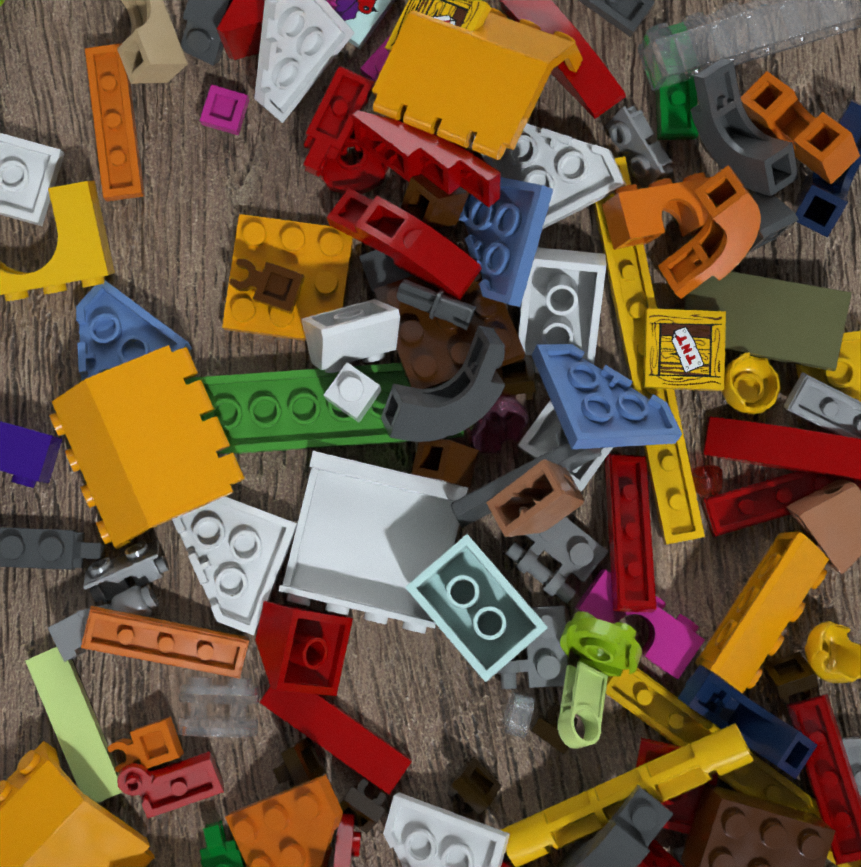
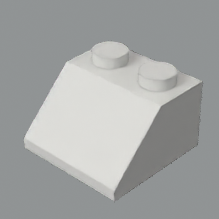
M376 299L301 318L311 363L320 370L325 369L326 373L339 372L346 363L360 359L365 363L385 358V352L396 350L400 323L399 309Z

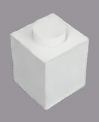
M346 363L325 392L324 397L328 402L359 423L382 390L378 383L349 363Z

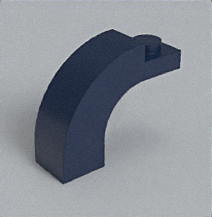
M852 99L846 106L838 123L852 133L860 157L832 184H829L810 169L793 207V211L799 219L797 223L827 238L848 204V191L861 164V104Z
M699 665L693 676L688 679L685 688L677 698L720 729L736 723L748 748L795 779L818 746L800 731L741 694L702 665Z

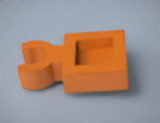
M171 716L135 728L130 732L132 740L122 738L107 747L108 752L119 749L126 755V761L114 767L116 772H119L128 764L137 763L138 759L141 765L148 769L177 759L184 754Z

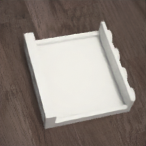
M313 451L309 465L311 471L283 585H280L279 591L288 593L287 601L310 606L311 599L326 602L325 610L348 615L351 608L365 612L363 619L372 622L387 624L388 618L404 621L402 628L425 634L427 627L435 629L436 623L405 587L455 544L459 523L451 508V504L466 496L468 488Z

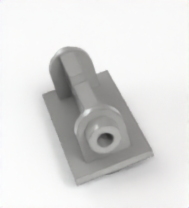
M624 106L605 125L613 143L617 145L622 155L626 158L632 174L637 178L642 188H648V185L655 182L658 178L663 179L674 172L670 166L673 164V161L669 158L661 143L657 141L648 145L646 142L655 133L645 119L642 110L637 111L635 106L626 109Z
M158 539L150 543L145 541L135 543L126 549L123 555L114 559L109 557L102 558L91 564L85 572L84 589L90 588V593L95 602L103 600L106 603L112 600L116 594L130 588L126 579L129 576H132L139 587L164 577L163 572L168 571L169 566L164 556L159 557Z

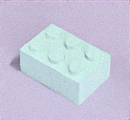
M468 534L462 537L405 587L485 682L548 629L546 624Z

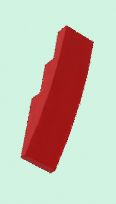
M499 0L501 9L513 21L519 23L520 19L529 20L538 25L541 31L552 35L555 31H559L571 36L576 41L575 44L583 58L577 72L570 71L565 61H563L552 70L551 74L594 119L626 97L625 91L603 61L552 0Z
M360 110L352 114L355 142L408 182H410L411 177L422 174L448 195L461 186L487 207L492 206L500 199L501 172L469 151L435 134H430L394 119Z
M708 417L702 452L704 456L774 469L784 468L810 474L831 475L861 481V439L779 425Z

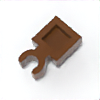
M238 259L237 266L248 270L249 275L244 281H237L231 278L229 281L230 285L238 291L255 289L256 291L253 296L255 302L292 314L305 279L304 275L266 262L263 272L256 270L250 261Z

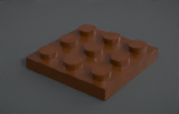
M479 272L460 300L444 292V294L454 299L476 306L474 316L467 330L437 317L430 319V313L397 299L398 288L405 279L439 292V288L414 275L373 289L376 300L399 309L400 323L396 353L410 387L419 389L433 388L452 379L463 366L479 325L493 328L505 345V356L500 367L525 358V351L505 304L483 297L479 283L483 280L481 272Z

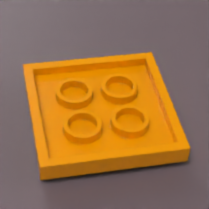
M239 214L229 281L231 278L237 281H244L248 278L249 271L237 266L238 259L250 261L256 270L263 272L266 262L303 274L305 279L292 314L255 302L253 300L255 289L238 291L229 283L222 328L228 331L306 341L301 318L344 307L354 238L332 226Z

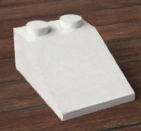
M537 248L521 306L518 337L525 351V356L532 355L535 347L540 344H573L585 352L582 358L594 364L606 273L605 254ZM535 365V373H539Z

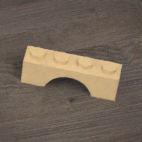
M121 0L130 16L132 28L131 35L117 50L130 83H168L188 63L163 0Z

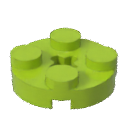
M583 611L576 612L573 620L567 622L560 638V646L568 656L572 650L576 655L580 656L578 662H582L607 676H621L622 671L629 669V675L634 673L642 655L641 646L635 640L637 633L633 627L621 622L612 624L596 619L592 614Z

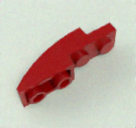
M348 188L326 217L330 226L393 258L395 266L439 289L445 290L444 292L459 300L482 269L478 262L449 239L418 218L377 195L372 200Z

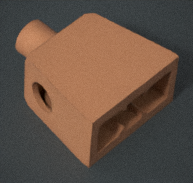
M543 459L486 503L504 537H512L547 531L583 505L585 500L565 467Z
M840 478L786 507L805 535L829 558L827 565L841 575L861 556V490L856 484L845 478Z

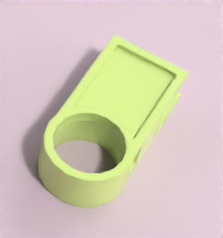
M577 662V668L567 665L558 719L560 738L564 744L574 749L595 744L600 738L608 679L607 675L582 662ZM575 715H578L583 722L585 728L583 739L579 737L575 730Z

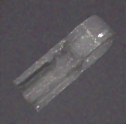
M510 689L501 724L504 734L525 739L535 702L530 693L522 694L516 692L515 689Z

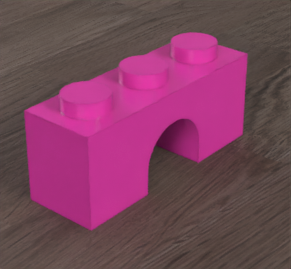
M604 569L599 571L574 607L578 611L590 613L596 619L612 624L631 614L640 615L646 621L649 629L647 642L642 648V656L676 679L680 678L705 641L704 638L696 633L699 629L697 624L680 613L676 619L663 610L667 604L657 596V610L652 613L613 611L611 573Z

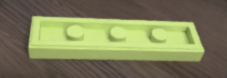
M55 647L25 660L79 790L96 803L122 793L117 783L119 772L115 771L116 763L111 752H108V744L72 659L64 662L58 648Z

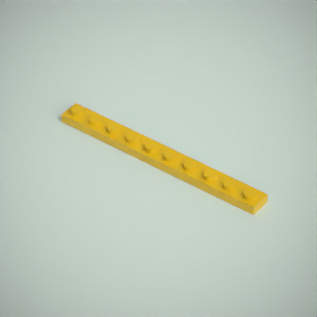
M614 158L626 185H631L626 158ZM613 193L595 202L593 206L603 254L606 255V269L629 379L633 381L631 388L649 399L654 394L666 401L682 432L676 444L643 446L663 544L667 545L703 538L705 534L675 391L671 389L643 388L645 310L647 308L657 309L644 244L613 249L602 204L615 195Z

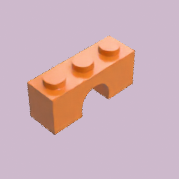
M768 71L740 97L748 117L760 131L772 138L792 142L795 158L829 184H832L860 157L853 135L849 130L824 112L815 118L799 102L795 91Z
M696 173L685 177L683 182L672 183L671 178H666L649 184L648 188L638 189L636 184H631L614 190L615 195L602 204L613 249L648 244L664 234L665 228L662 221V211H666L674 216L679 224L682 237L698 234L707 220L708 210L695 190L712 177H706L705 173Z

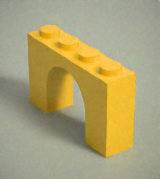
M84 181L48 188L58 232L55 253L44 267L35 272L18 271L0 261V295H4L6 302L28 298V290L43 288L44 295L68 290L66 283L81 280L82 287L104 284V276L115 273L95 181Z

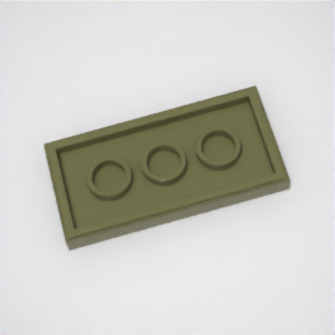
M731 271L720 281L711 276L687 294L684 310L726 311L725 351L738 354L750 352V355L835 371L852 292Z

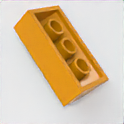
M779 533L695 661V664L698 666L702 665L742 694L746 688L752 689L762 675L763 670L760 666L767 655L773 656L782 645L784 636L781 633L789 621L795 622L802 614L806 606L803 599L811 588L815 590L824 580L827 574V570L824 567L829 558L803 533Z

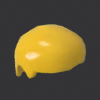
M745 352L726 366L724 390L721 391V394L732 408L742 413L760 414L775 404L781 390L779 376L769 364L767 358L754 357L750 355V352Z
M826 621L816 625L808 635L804 648L806 660L816 675L826 682L848 683L861 678V644L849 640L847 633L851 630L849 627L835 624L832 621Z

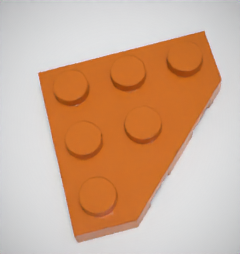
M325 774L237 809L225 816V819L247 867H327L332 850L330 844L335 829L339 827L343 811Z

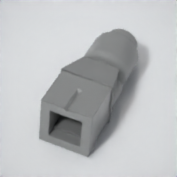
M134 585L113 596L110 604L97 607L150 617L153 612L152 609L158 607L159 602L149 585L143 588ZM90 608L77 611V613L48 627L64 662L86 652L85 649L81 648V643Z

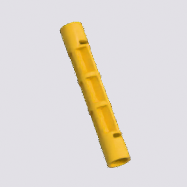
M731 724L502 828L501 831L510 834L506 853L515 867L522 866L550 853V847L552 846L557 850L602 830L637 785L641 786L662 803L711 781L712 774L718 773L719 776H722L753 762L754 759L737 724Z

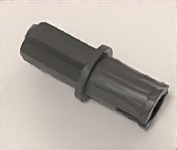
M407 279L401 282L396 294L399 301L430 313V319L437 317L465 330L468 329L476 310V306L444 294L445 290L443 289L436 292Z

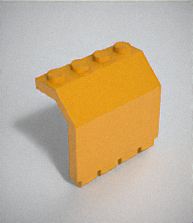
M492 7L484 24L473 32L412 10L409 12L372 89L376 96L373 111L397 121L403 117L405 124L430 134H434L438 128V137L466 148L470 146L474 136H476L472 144V150L500 160L506 148L514 151L552 70L565 61L568 69L576 73L583 58L575 44L576 41L571 36L559 31H555L553 35L546 33L529 20L520 19L519 23L507 19L504 13Z
M167 345L88 377L51 401L56 411L49 415L58 436L66 434L71 446L70 449L65 450L73 472L81 470L87 483L80 486L89 508L97 506L102 518L101 521L96 522L98 531L104 544L112 542L117 550L132 544L131 539L151 528L232 494L231 485L245 479L234 453L220 458L217 456V452L230 447L218 416L202 421L200 417L214 410L202 380L187 385L184 381L198 374L187 347L172 352L170 346Z
M45 741L35 750L28 751L21 758L17 769L7 780L0 781V867H147L155 858L154 854L148 849L150 845L144 835L79 790L61 769L56 749Z

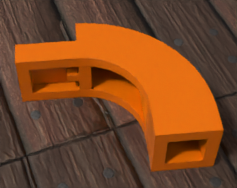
M729 165L695 190L708 210V217L703 228L693 239L657 265L673 292L681 299L711 276L720 281L743 260L757 238L761 224L760 209Z

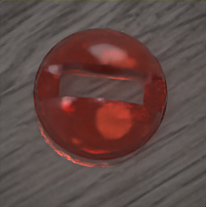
M701 465L691 470L695 491L698 495L707 498L710 493L715 496L720 492L723 486V470L720 467Z

